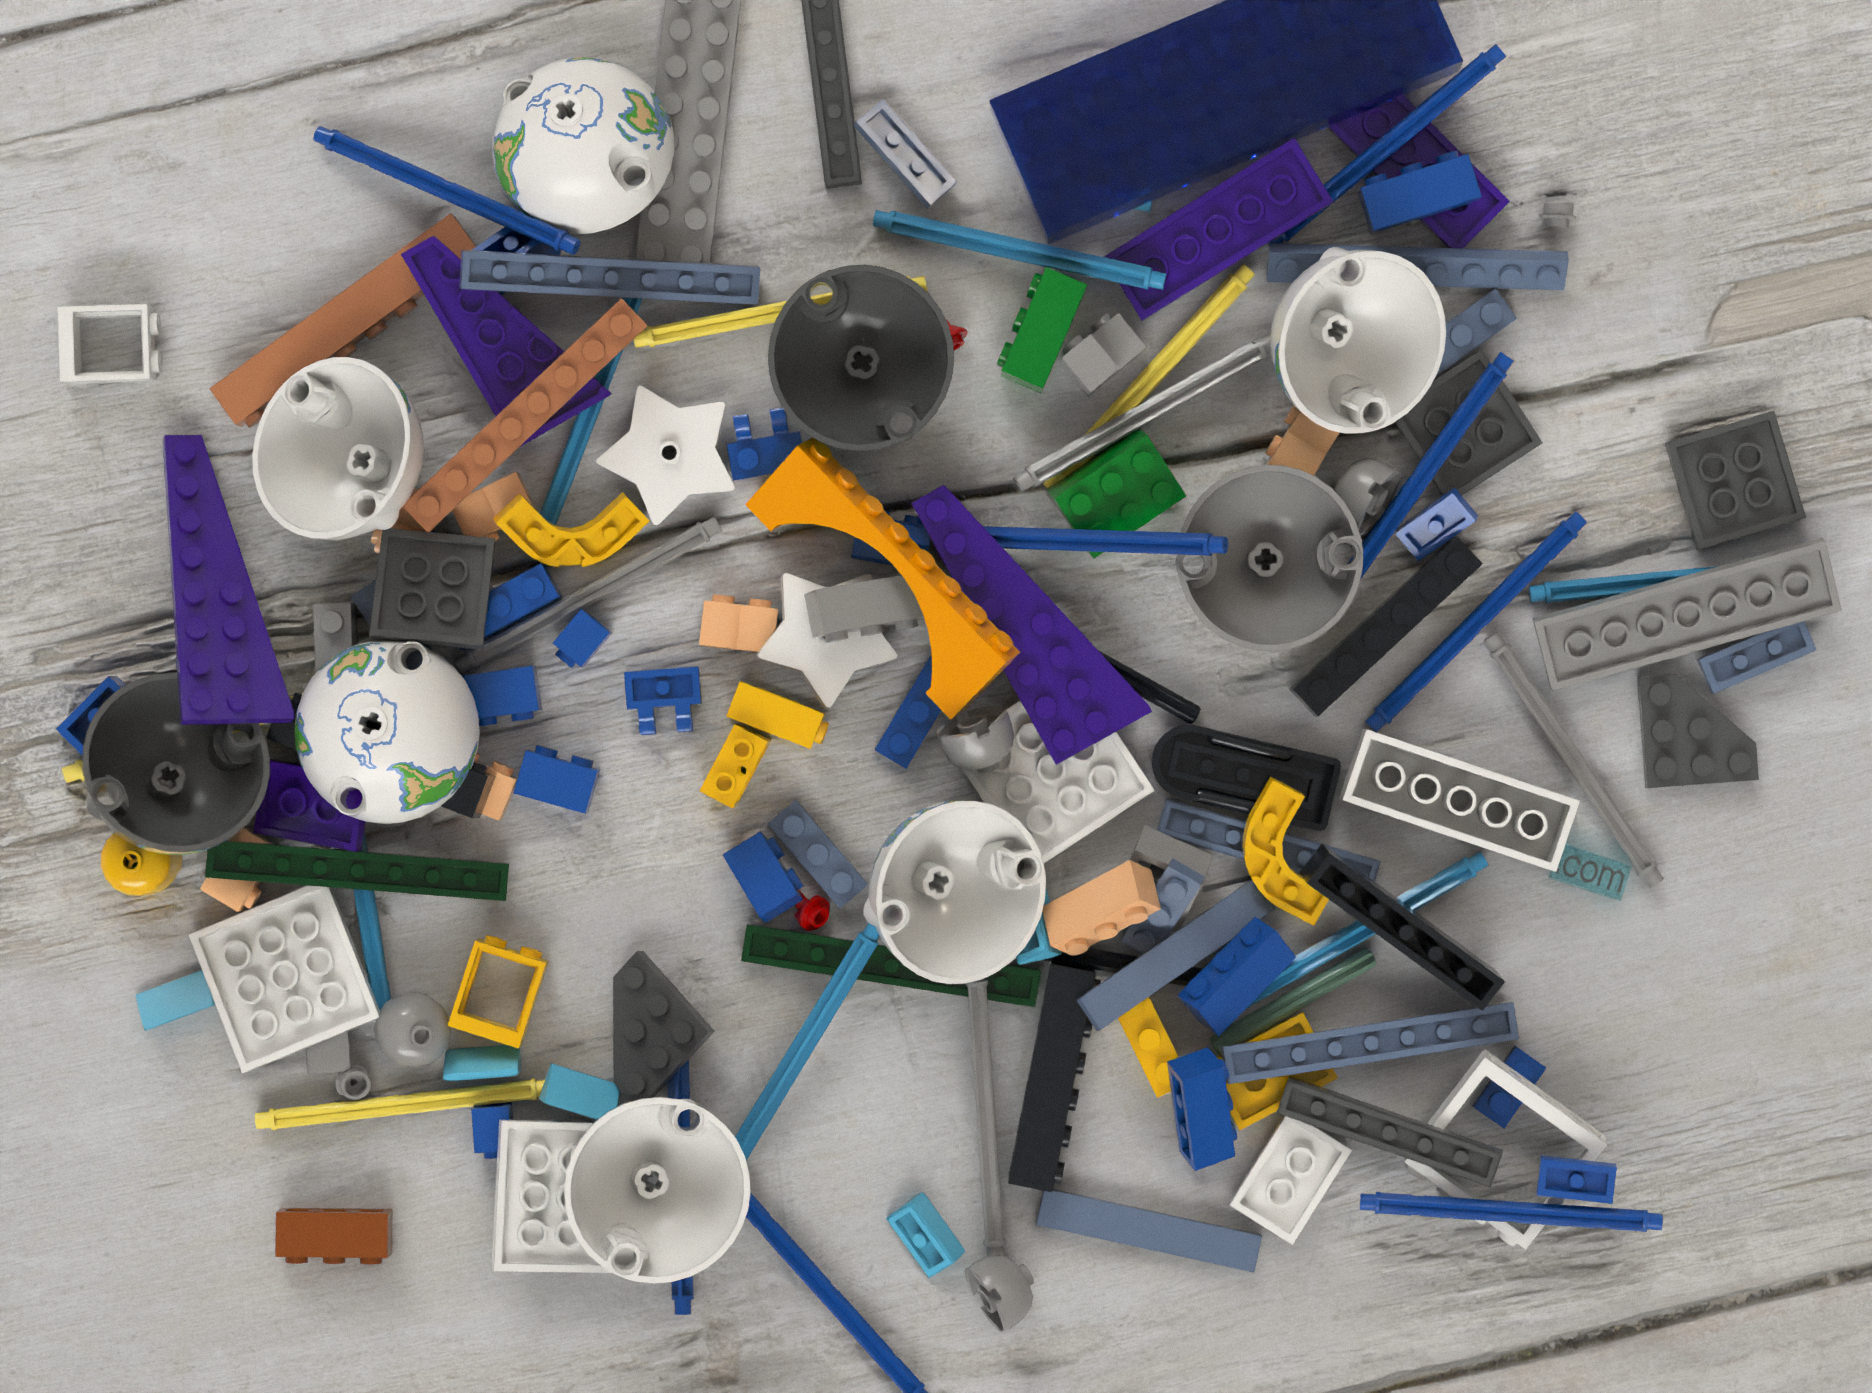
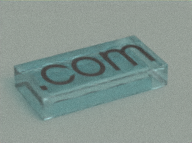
M1565 844L1557 871L1550 870L1548 878L1621 901L1632 866Z

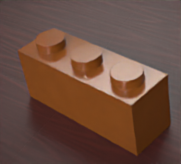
M280 1208L276 1212L275 1257H285V1262L291 1264L307 1263L308 1257H322L325 1264L345 1263V1258H360V1264H381L382 1258H388L392 1254L393 1209Z

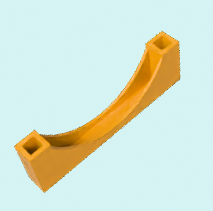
M812 437L797 445L745 504L770 531L785 524H814L831 527L866 542L894 565L913 591L928 629L932 656L931 687L925 693L950 720L967 709L1020 653L1014 646L1010 636L1000 631L987 618L984 609L973 603L961 591L959 583L952 577L947 576L935 564L933 556L926 550L921 549L909 537L907 529L900 523L895 522L884 511L882 503L874 496L869 495L860 486L856 476L848 469L843 468L832 456L830 449Z

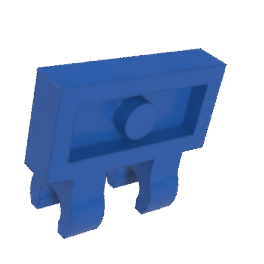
M783 408L769 410L774 436L752 439L748 414L733 416L737 442L726 444L733 481L773 474L796 446L802 443L800 431L789 433L786 412Z
M698 666L624 672L627 710L638 709L639 732L641 735L656 734L654 708L675 706L678 733L693 731L691 705L702 704Z

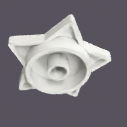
M640 385L636 390L630 431L596 460L597 464L635 483L652 523L655 526H659L689 495L732 492L736 489L716 449L726 405L724 402H715L678 408ZM669 445L674 446L677 450V455L672 460L665 459L662 454L663 449Z
M785 573L781 576L783 621L759 650L756 658L799 671L822 706L830 708L854 671L894 660L898 655L882 633L861 637L860 630L848 632L849 639L826 643V639L823 637L813 638L804 594L826 587ZM865 574L835 586L872 580L871 574Z

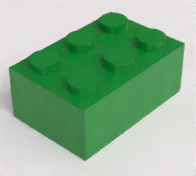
M1048 267L1045 268L1043 275L1035 273L1026 296L1032 299L1028 310L1020 308L1011 331L1017 333L1014 343H1005L997 361V365L1003 367L1001 377L1042 393L1086 291L1087 284Z
M1141 429L1120 439L1046 489L1071 529L1136 531L1186 497L1185 492L1148 435ZM1087 551L1093 559L1103 553Z

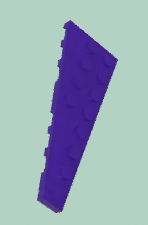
M164 435L162 444L181 725L292 723L294 720V710L202 435Z
M945 485L911 502L950 575L959 583L961 591L973 603L984 609L987 618L1000 631L1008 634L1014 646L1020 651L1003 671L1056 765L1152 712L1146 701Z

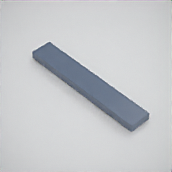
M1166 798L1157 831L1182 842L1244 860L1242 843L1246 821ZM1285 833L1282 842L1283 857L1287 865L1300 874L1299 872L1321 843ZM1325 845L1375 881L1381 861Z
M1251 879L1077 999V1002L1096 1031H1100L1233 939L1254 917L1262 919L1275 910L1276 907L1264 897Z
M1055 1189L1052 1192L1043 1191L1036 1225L1249 1272L1255 1271L1262 1239L1261 1234Z

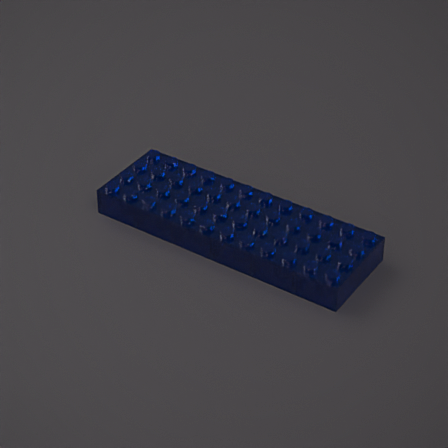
M1225 0L989 100L990 111L1049 245L1272 151L1293 138L1298 140L1329 127V125L1341 122L1393 100L1402 94L1405 95L1457 73L1461 69L1463 59L1437 0Z

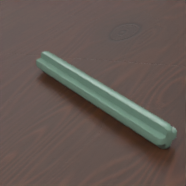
M1368 948L1358 951L1233 1023L1220 1036L1214 1034L1210 1038L1212 1046L1218 1054H1221V1046L1240 1044L1373 968L1377 964L1373 954Z

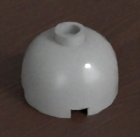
M1365 458L1353 462L1347 469L1339 468L1330 483V486L1343 499L1354 516L1360 535L1367 533L1374 527L1378 520L1372 516L1381 507L1386 510L1400 482V476L1397 475L1400 472L1377 459Z
M1000 705L985 706L967 711L969 718L958 723L957 718L954 717L939 727L936 732L947 759L957 767L965 770H977L979 774L997 769L999 767L998 762L1006 757L1013 746L1014 733L1007 709L1004 711L1003 706Z
M412 991L395 999L392 998L384 1004L380 1010V1017L376 1019L374 1032L378 1045L386 1057L398 1065L416 1068L429 1065L441 1057L448 1047L451 1027L447 1026L449 1017L441 1004L426 994Z
M993 1255L984 1257L965 1269V1277L973 1296L978 1293L984 1304V1307H980L998 1331L1002 1332L1010 1329L1025 1318L1032 1306L1033 1294L1030 1285L1034 1284V1279L1024 1264L1017 1266L1012 1259Z

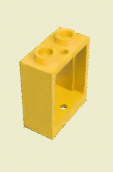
M744 681L739 682L726 717L809 749L813 748L814 743L822 744L830 724L823 721L826 713Z
M739 723L734 724L699 791L732 809L735 808L771 740ZM742 766L746 768V774L742 773Z
M486 934L484 940L478 938L474 941L447 1026L519 1049L523 1044L549 961L541 958L543 952L521 946L520 951L506 947V940ZM484 952L535 968L517 1028L465 1012Z

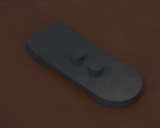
M1181 725L1167 731L1156 743L1152 754V770L1157 782L1166 792L1175 797L1250 814L1267 781L1272 777L1300 791L1305 796L1290 822L1291 825L1317 831L1325 830L1328 825L1341 770V762L1336 758L1196 725Z

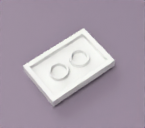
M1283 1116L1230 1200L1229 1205L1293 1245L1352 1150L1315 1126Z

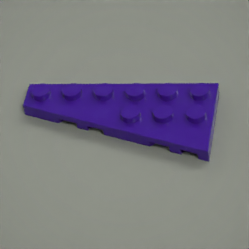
M434 235L401 254L495 417L565 352L497 291L459 288L461 259ZM593 377L521 446L612 395V393Z

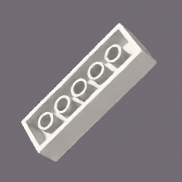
M1362 729L1339 796L1340 800L1554 872L1557 871L1580 801L1368 729Z

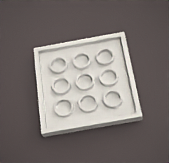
M1021 701L1007 709L1013 727L1014 739L1013 746L1006 757L998 762L999 767L984 774H979L977 770L963 769L984 803L992 804L1007 811L1018 819L1030 832L1039 848L1043 863L1155 791L1117 732L1056 765Z
M305 886L189 934L242 1073L252 1071L380 1017L379 1007L332 887Z
M499 1120L492 1251L493 1271L611 1273L592 1259L580 1245L569 1224L565 1209L564 1186L566 1171L575 1147L582 1135L594 1122ZM646 1173L642 1176V1180L645 1184L647 1175ZM628 1248L619 1250L615 1255V1263L622 1266L629 1264L633 1260L634 1251Z

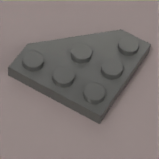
M1677 674L1637 677L1645 788L1759 780L1756 742Z
M636 951L613 977L614 1083L630 1102L641 1098H653L715 1031L644 951Z

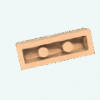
M1128 860L1044 905L1042 912L1050 946L1073 956L1086 952L1088 947L1101 940L1115 937L1118 931L1132 924L1145 921L1149 915L1160 910L1161 906L1152 870L1132 860Z

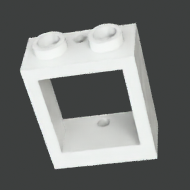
M148 304L58 307L60 382L66 384L156 381V372H161L162 370L160 350H155V335H160L161 331L159 313H154V307ZM141 317L143 371L82 373L80 319Z

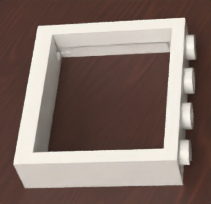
M1486 1049L1481 1052L1427 1123L1445 1129L1481 1080L1487 1076L1584 1146L1586 1149L1578 1158L1579 1160L1595 1161L1607 1146L1604 1134ZM1405 1158V1163L1408 1164L1407 1170L1417 1179L1425 1181L1427 1178L1437 1185L1438 1188L1436 1190L1442 1197L1480 1199L1443 1171ZM1548 1197L1544 1204L1561 1205L1565 1199ZM1475 1220L1482 1225L1488 1222L1499 1230L1497 1235L1503 1241L1513 1247L1519 1244L1525 1250L1545 1226L1527 1224L1522 1229L1514 1222Z

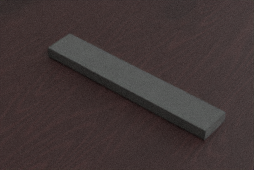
M801 0L825 189L861 185L862 178L856 131L853 126L854 115L839 0Z
M1291 1076L1288 1078L1277 1113L1490 1188L1503 1154L1502 1149Z

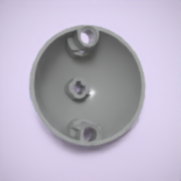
M1260 465L1228 474L1214 483L1198 498L1182 526L1181 533H1212L1213 536H1225L1228 539L1227 553H1213L1212 556L1200 555L1204 564L1199 573L1190 574L1184 569L1183 559L1186 555H1177L1175 568L1178 572L1185 597L1199 619L1217 635L1238 646L1259 651H1280L1309 643L1326 633L1342 618L1358 590L1363 571V546L1354 516L1343 499L1330 486L1319 478L1300 469L1283 465ZM1340 543L1350 545L1354 552L1352 561L1347 565L1339 563L1334 556V550ZM1261 550H1267V556L1273 555L1274 563L1268 565L1267 571L1261 570V565L1255 564V557L1261 555Z

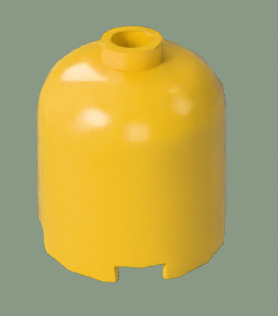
M113 833L106 840L101 851V869L105 879L115 890L126 895L143 896L163 891L175 880L178 871L182 867V855H166L147 851L127 842L116 833ZM130 854L135 855L137 859H134ZM126 858L130 861L128 866L126 864ZM138 862L137 866L133 868L134 863Z

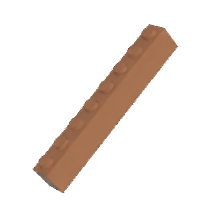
M452 213L444 217L209 388L234 424L240 427L247 424L249 428L259 423L268 403L277 390L296 372L320 360L333 357H350L357 351L355 344L366 336L369 340L374 339L388 328L385 323L392 317L397 315L399 318H402L418 306L415 301L423 296L424 293L401 254L434 235L461 259V250H472L476 245Z
M621 298L407 500L403 506L404 509L429 533L648 325Z

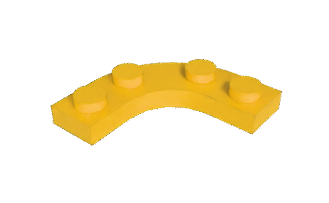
M623 492L594 519L584 525L572 528L555 526L546 520L520 493L492 518L526 554L539 562L554 567H559V565H581L584 567L598 563L616 553L650 522Z
M1270 777L1245 824L1242 843L1245 865L1252 881L1266 899L1280 909L1314 926L1329 899L1308 885L1300 874L1287 865L1283 857L1282 847L1286 830L1305 796L1300 791Z

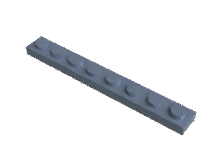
M1269 243L1266 277L1267 282L1292 283L1306 269L1318 262L1326 250L1331 247H1340L1348 251L1375 250L1398 255L1412 262L1423 271L1434 287L1564 290L1569 259L1567 251Z
M461 250L459 288L758 305L760 267Z
M1514 1002L1488 1005L1483 1011L1475 1007L1221 1046V1054L1229 1071V1080L1226 1081V1084L1518 1040L1519 1035Z

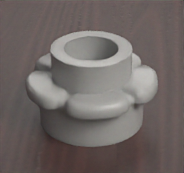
M1544 203L1543 214H1539L1540 218H1547L1546 226L1569 227V219H1576V216H1573L1574 204Z
M356 1065L355 1067L351 1066L349 1071L339 1072V1078L335 1082L337 1092L340 1095H345V1098L348 1100H358L365 1097L372 1085V1080L368 1077L369 1071L362 1065ZM352 1079L357 1080L355 1085L350 1084Z

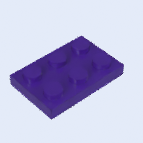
M270 759V776L267 790L256 812L253 833L354 852L362 851L365 821L345 815L327 802L310 783L301 764ZM352 790L347 795L346 804L349 809H356L362 803L363 797L360 790Z

